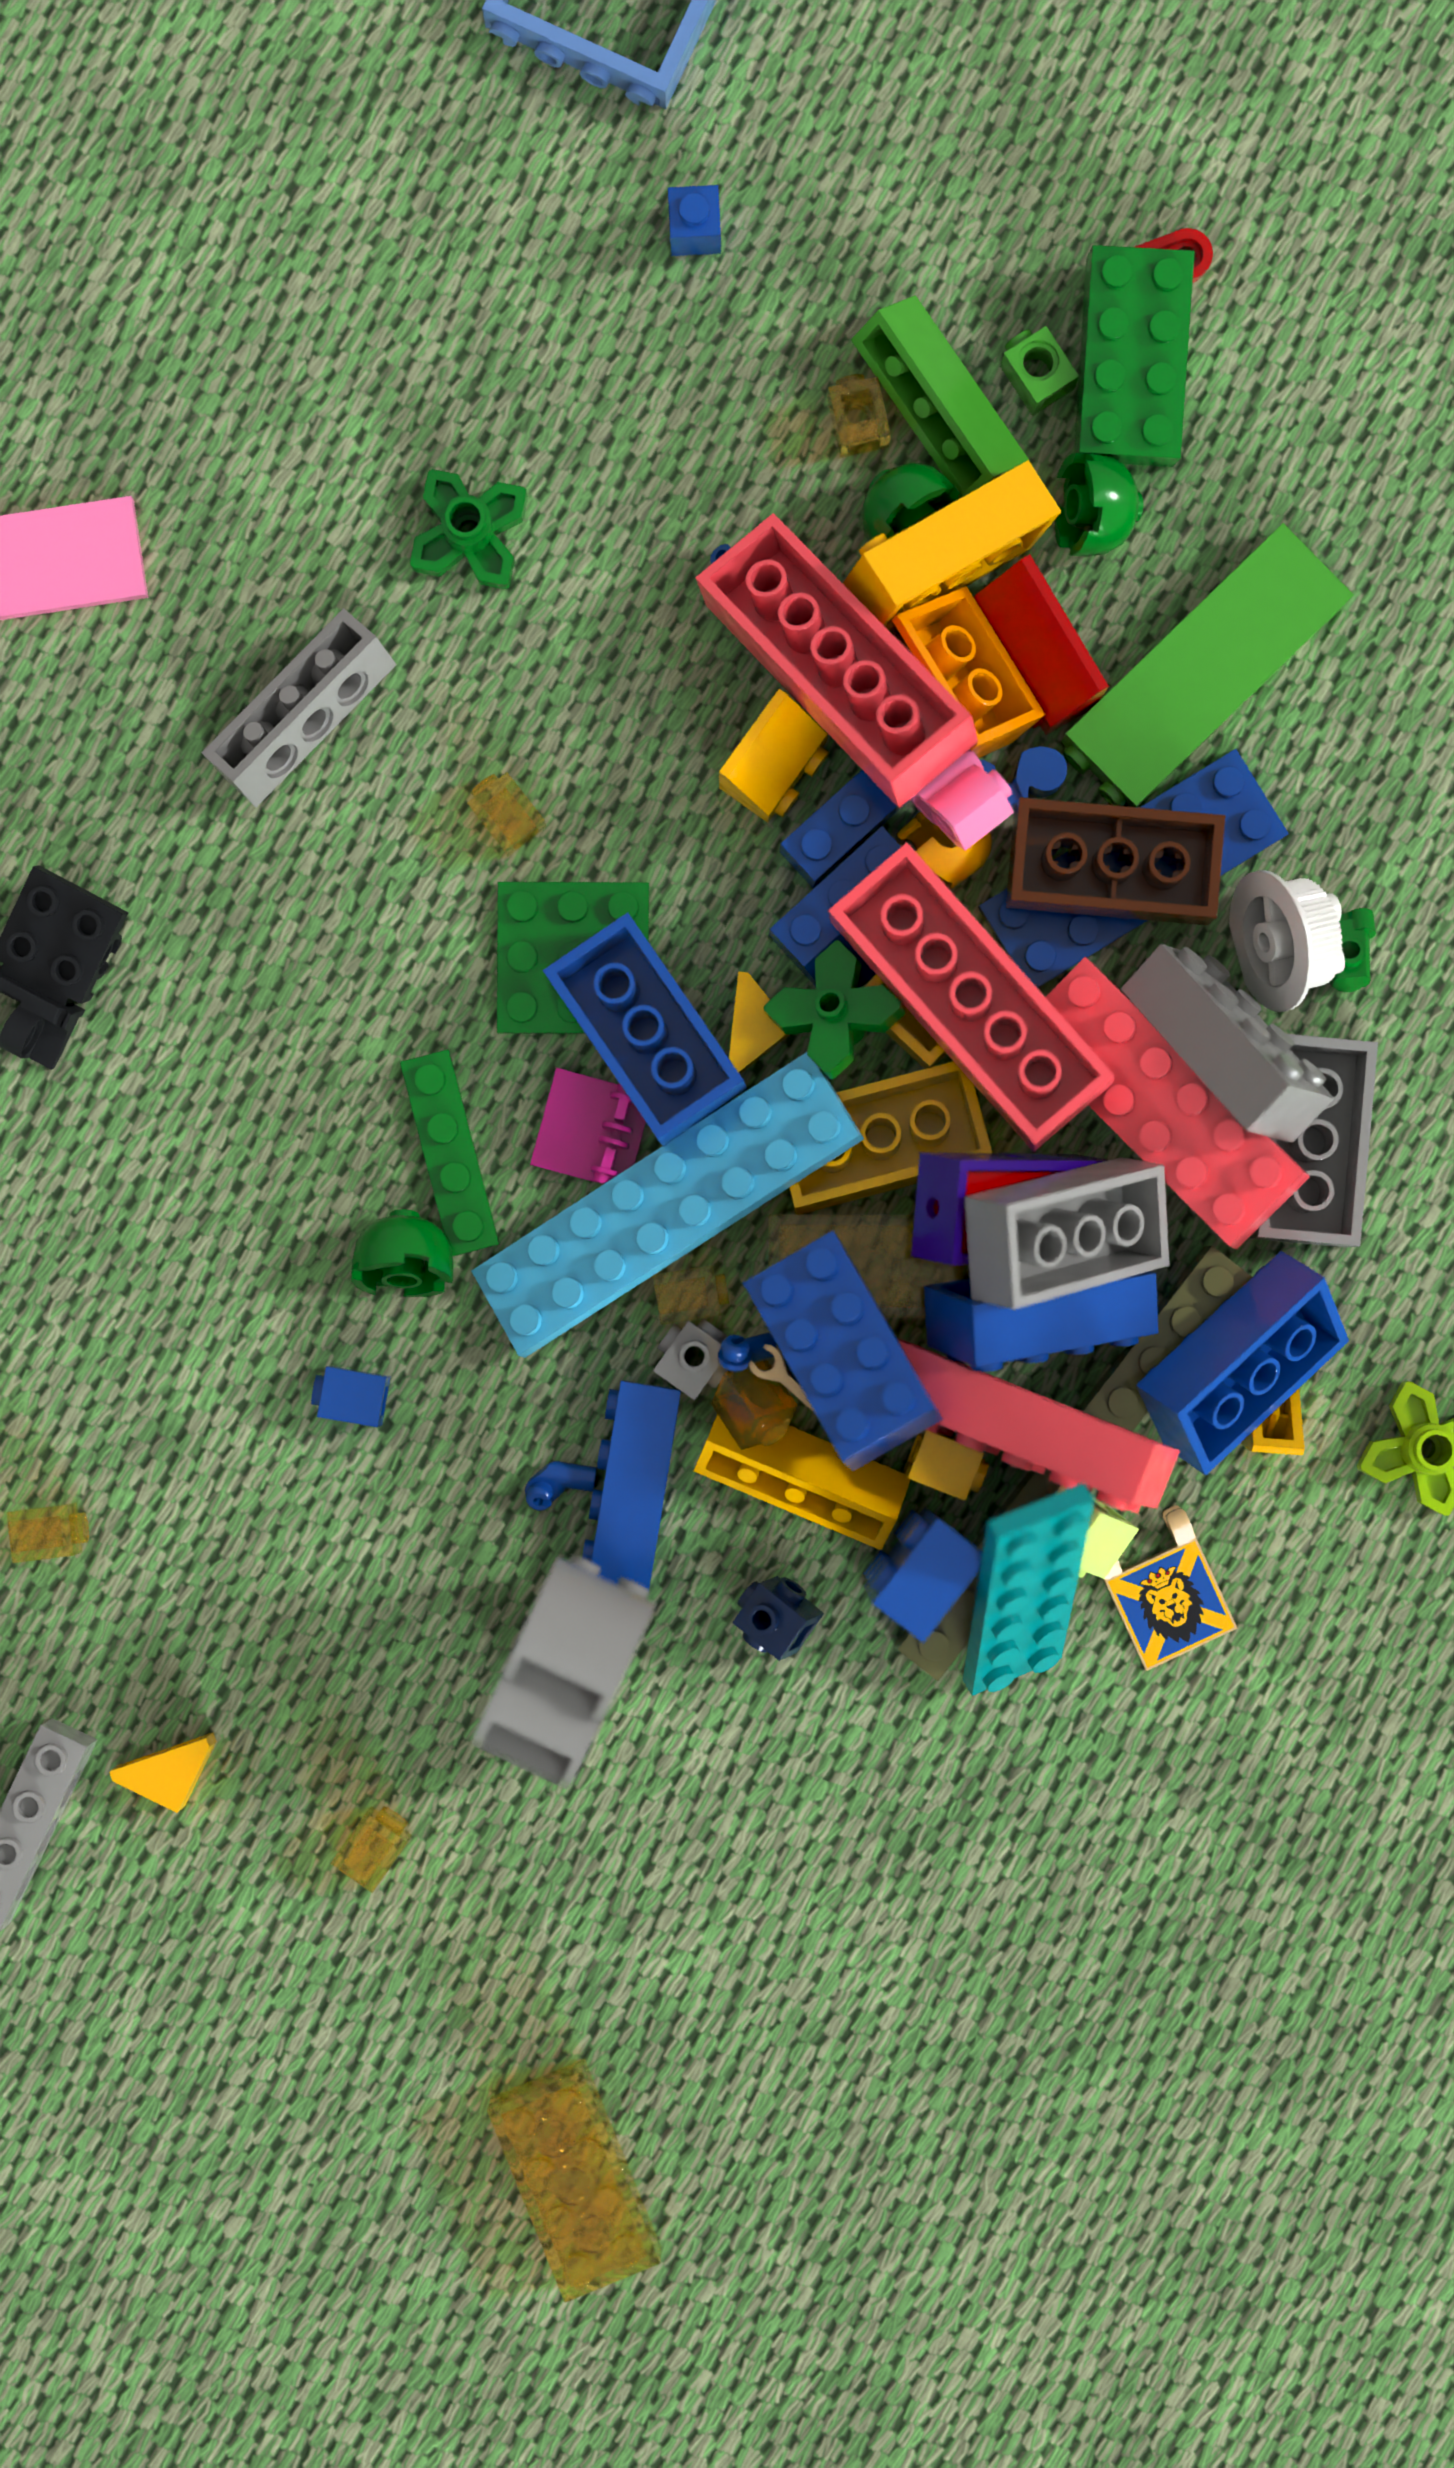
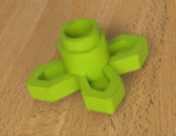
M1403 1381L1389 1404L1401 1436L1369 1441L1357 1463V1468L1382 1483H1388L1412 1473L1417 1502L1441 1515L1448 1516L1454 1508V1418L1439 1424L1434 1394L1410 1381ZM1428 1439L1432 1443V1452L1429 1456L1423 1458L1421 1452L1422 1444Z

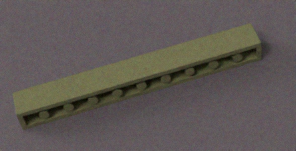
M1214 1246L1203 1247L1157 1306L1158 1334L1139 1337L1138 1344L1126 1346L1082 1402L1078 1410L1133 1431L1148 1412L1136 1385L1153 1367L1157 1366L1176 1349L1187 1335L1194 1332L1216 1312L1224 1301L1230 1299L1243 1287L1252 1276ZM1046 1469L1044 1475L1031 1470L992 1519L1052 1496L1061 1485L1048 1480L1051 1470ZM987 1526L973 1542L982 1552ZM980 1570L924 1643L906 1629L895 1642L898 1651L937 1681H939L969 1642Z

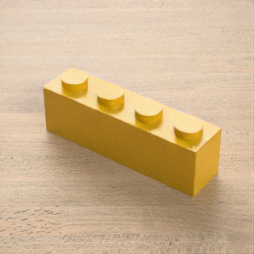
M725 1398L693 1471L879 1550H882L897 1521L910 1483V1479L907 1478L906 1474L873 1460L852 1471L842 1462L832 1443Z

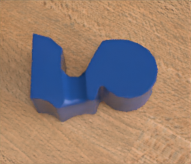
M1041 746L1027 749L1021 753L1018 758L1013 781L1008 783L1012 795L1007 799L1012 809H1014L1020 797L1028 798V793L1037 797H1048L1057 792L1067 775V763L1062 754L1055 749ZM980 760L984 771L989 773L995 770V765L985 760Z

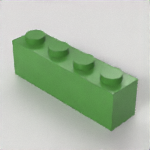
M916 295L879 309L851 339L943 475L959 490L963 497L1029 460Z

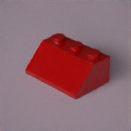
M1030 554L1019 560L973 596L1045 713V716L1032 726L1033 729L1040 725L1045 735H1048L1089 711L1102 699L1109 686Z

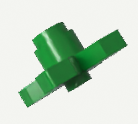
M435 469L429 470L423 500L440 520L441 524L415 537L410 559L412 570L417 573L441 577L465 557L480 585L508 589L511 584L515 559L497 535L523 522L528 498L526 489L522 486L497 482L477 498L468 494L458 474ZM472 523L477 525L472 531L461 532V528L465 524Z
M834 941L815 958L816 989L784 987L764 1006V1010L770 1019L786 1035L811 1032L807 1055L831 1080L835 1079L854 1061V1045L863 1038L866 1031L885 1033L905 1015V1009L901 1002L884 985L857 988L861 964L840 941Z

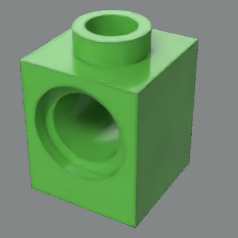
M1047 326L1032 334L1030 329H1027L1013 337L1005 345L1007 351L1003 354L1000 367L1032 416L1075 389L1079 375ZM1030 359H1039L1047 365L1049 373L1041 377L1032 376L1025 370L1023 364Z

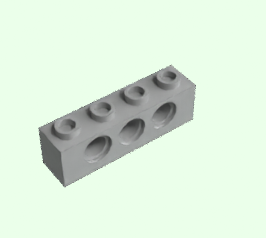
M343 608L201 753L228 783L254 807H257L397 664L378 638Z
M54 1718L40 1725L0 1809V1932L11 1923L98 1739Z

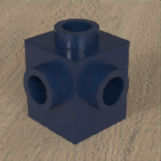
M776 1576L760 1583L754 1581L744 1591L737 1603L742 1609L732 1623L744 1632L743 1638L750 1646L761 1652H769L780 1661L799 1651L824 1613L805 1598L807 1594L800 1585L791 1579Z

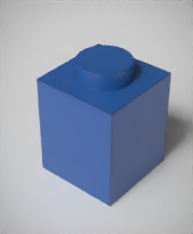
M718 185L668 187L671 256L721 254Z
M327 1366L324 1376L316 1375L311 1404L319 1406L317 1417L380 1427L383 1424L391 1376Z

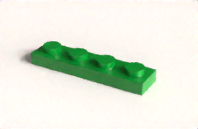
M447 1049L401 1061L400 1065L442 1228L452 1247L453 1257L500 1245L450 1050Z

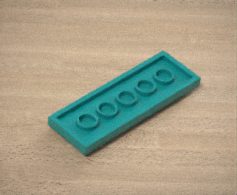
M1085 1483L988 1521L963 1673V1681L972 1696L985 1690L989 1692L999 1691L1011 1684L1014 1678L1028 1672L1041 1673L1047 1671L1062 1658L1095 1501Z

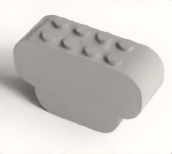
M571 1555L569 1562L562 1558H557L513 1649L472 1742L473 1746L566 1790L571 1786L657 1604L646 1599L649 1594V1590L624 1578H620L617 1584L598 1576L600 1567L575 1555Z

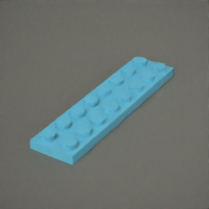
M806 1052L680 1134L664 1147L658 1148L477 1266L471 1272L518 1356L526 1358L855 1146L864 1138L827 1076L809 1058Z

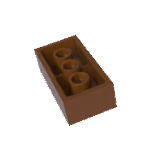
M1020 797L1014 807L1006 908L1209 925L1217 918L1226 815ZM1060 847L1069 849L1067 856L1075 857V861L1071 862L1067 868L1059 867L1058 861H1053L1052 856L1056 854ZM1111 851L1119 853L1118 861L1125 860L1126 866H1123L1117 873L1110 871L1109 866H1105L1103 862ZM1162 856L1170 858L1168 865H1176V871H1173L1168 877L1162 876L1160 874L1161 870H1156L1155 864Z

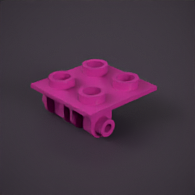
M556 1068L530 1165L605 1184L635 1164L646 1121L620 1083L616 1084Z

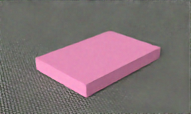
M132 496L0 516V620L148 598L136 511Z

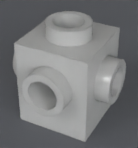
M702 1319L698 1326L688 1321L683 1329L674 1323L657 1347L665 1354L653 1371L695 1400L706 1384L715 1389L728 1371L718 1362V1351L727 1335L705 1319ZM697 1346L703 1350L705 1358L700 1365L692 1366L687 1363L685 1352L689 1347Z

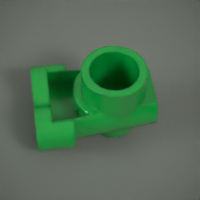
M1358 908L1341 914L1339 923L1342 930L1341 940L1343 942L1342 951L1345 957V967L1341 973L1335 974L1332 981H1329L1333 988L1341 992L1357 991L1362 987H1366L1371 981L1369 940L1376 935L1373 911L1367 908Z

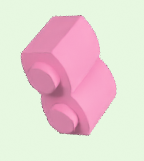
M971 749L910 799L914 806L929 821L937 825L953 843L964 851L1014 813L1007 799L1012 795V792L1006 781L995 770L989 773L984 771L981 761Z

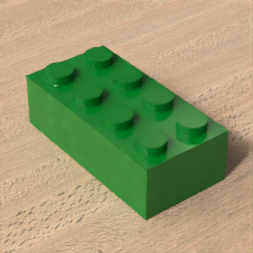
M1092 245L1086 258L1074 453L1112 457L1122 464L1174 467L1181 459L1195 251Z

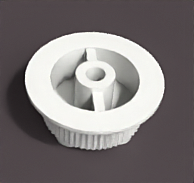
M1266 870L1254 871L1240 880L1232 897L1229 926L1245 985L1259 1003L1272 1011L1285 1012L1296 1008L1305 998L1309 988L1329 983L1335 977V974L1341 973L1345 967V957L1342 951L1343 942L1341 940L1342 930L1339 923L1342 914L1340 902L1334 894H1326L1323 888H1320L1312 880L1299 878L1285 882L1273 872Z

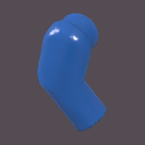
M763 1333L748 1338L740 1335H730L722 1341L718 1351V1362L725 1370L730 1372L743 1371L749 1366L751 1360L755 1363L773 1358L774 1355L766 1351L763 1346L770 1344L776 1347V1342L770 1333Z
M560 1461L549 1462L529 1479L525 1487L527 1504L534 1510L543 1511L548 1509L552 1502L567 1488L593 1492L597 1467Z

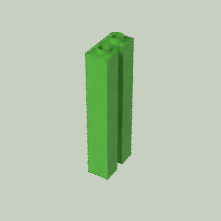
M1282 523L1064 735L1061 743L1067 749L1063 752V756L1079 773L1084 774L1087 770H1091L1103 782L1098 791L1107 803L1114 806L1138 807L1330 621L1354 594Z

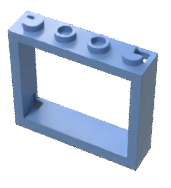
M486 0L482 7L485 27L490 29V33L501 37L504 45L514 47L517 42H520L535 49L534 54L536 57L550 66L559 68L564 62L581 70L580 76L596 87L606 88L608 83L625 90L626 97L638 106L643 102L650 106L656 104L666 109L717 0H691L658 72L508 4L509 0Z

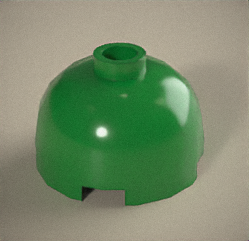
M1073 452L1065 458L1057 474V478L1066 479L1063 486L1064 507L1058 506L1062 512L1055 519L1056 541L1059 547L1070 549V556L1104 555L1122 545L1129 537L1135 523L1142 516L1143 497L1138 491L1136 482L1129 470L1115 458ZM1093 526V530L1084 531L1076 527Z
M907 463L892 469L883 470L871 481L869 491L863 503L861 519L864 535L868 541L881 534H885L890 539L895 536L892 526L895 527L899 534L962 498L963 495L942 473L929 465Z
M407 1209L394 1210L389 1213L388 1217L380 1218L363 1229L358 1237L352 1259L351 1282L356 1288L376 1295V1286L405 1288L403 1297H430L445 1292V1282L451 1284L453 1282L452 1247L443 1231L432 1222L420 1218L418 1212Z

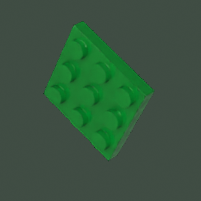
M498 882L497 1033L585 1034L543 970L627 912L649 942V882Z

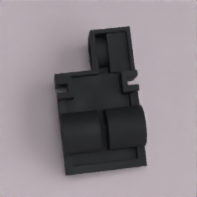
M40 865L32 867L0 936V962L3 963V965H0V992L20 1002V1005L7 1019L0 1033V1047L20 1058H30L52 1070L61 1057L79 1017H82L85 1009L74 1004V1001L80 1004L91 1001L94 995L91 991L96 981L106 973L110 965L106 962L111 952L116 954L121 944L122 936L119 932L129 912Z

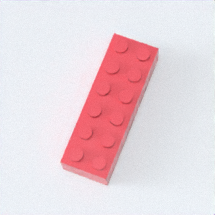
M774 513L695 577L708 609L898 808L978 743L971 714Z
M905 843L828 910L831 924L1033 1152L1112 1085L1115 1075L908 843Z
M1084 957L1045 997L1115 1075L1112 1085L1088 1106L1143 1161L1164 1164L1165 1183L1228 1246L1238 1249L1311 1177L1271 1137L1246 1131L1122 990L1088 958Z
M897 1338L943 1417V1420L926 1430L933 1433L939 1432L950 1437L956 1431L955 1442L980 1452L985 1451L997 1456L1000 1450H1002L1004 1453L1001 1461L1029 1472L1032 1470L1044 1475L1046 1469H1049L1051 1473L1048 1480L1066 1488H1072L1085 1483L1090 1493L1093 1488L1099 1490L1096 1500L1123 1511L1127 1509L1139 1513L1141 1506L1158 1508L1180 1450L988 1373L974 1371L968 1365L949 1360L943 1355Z

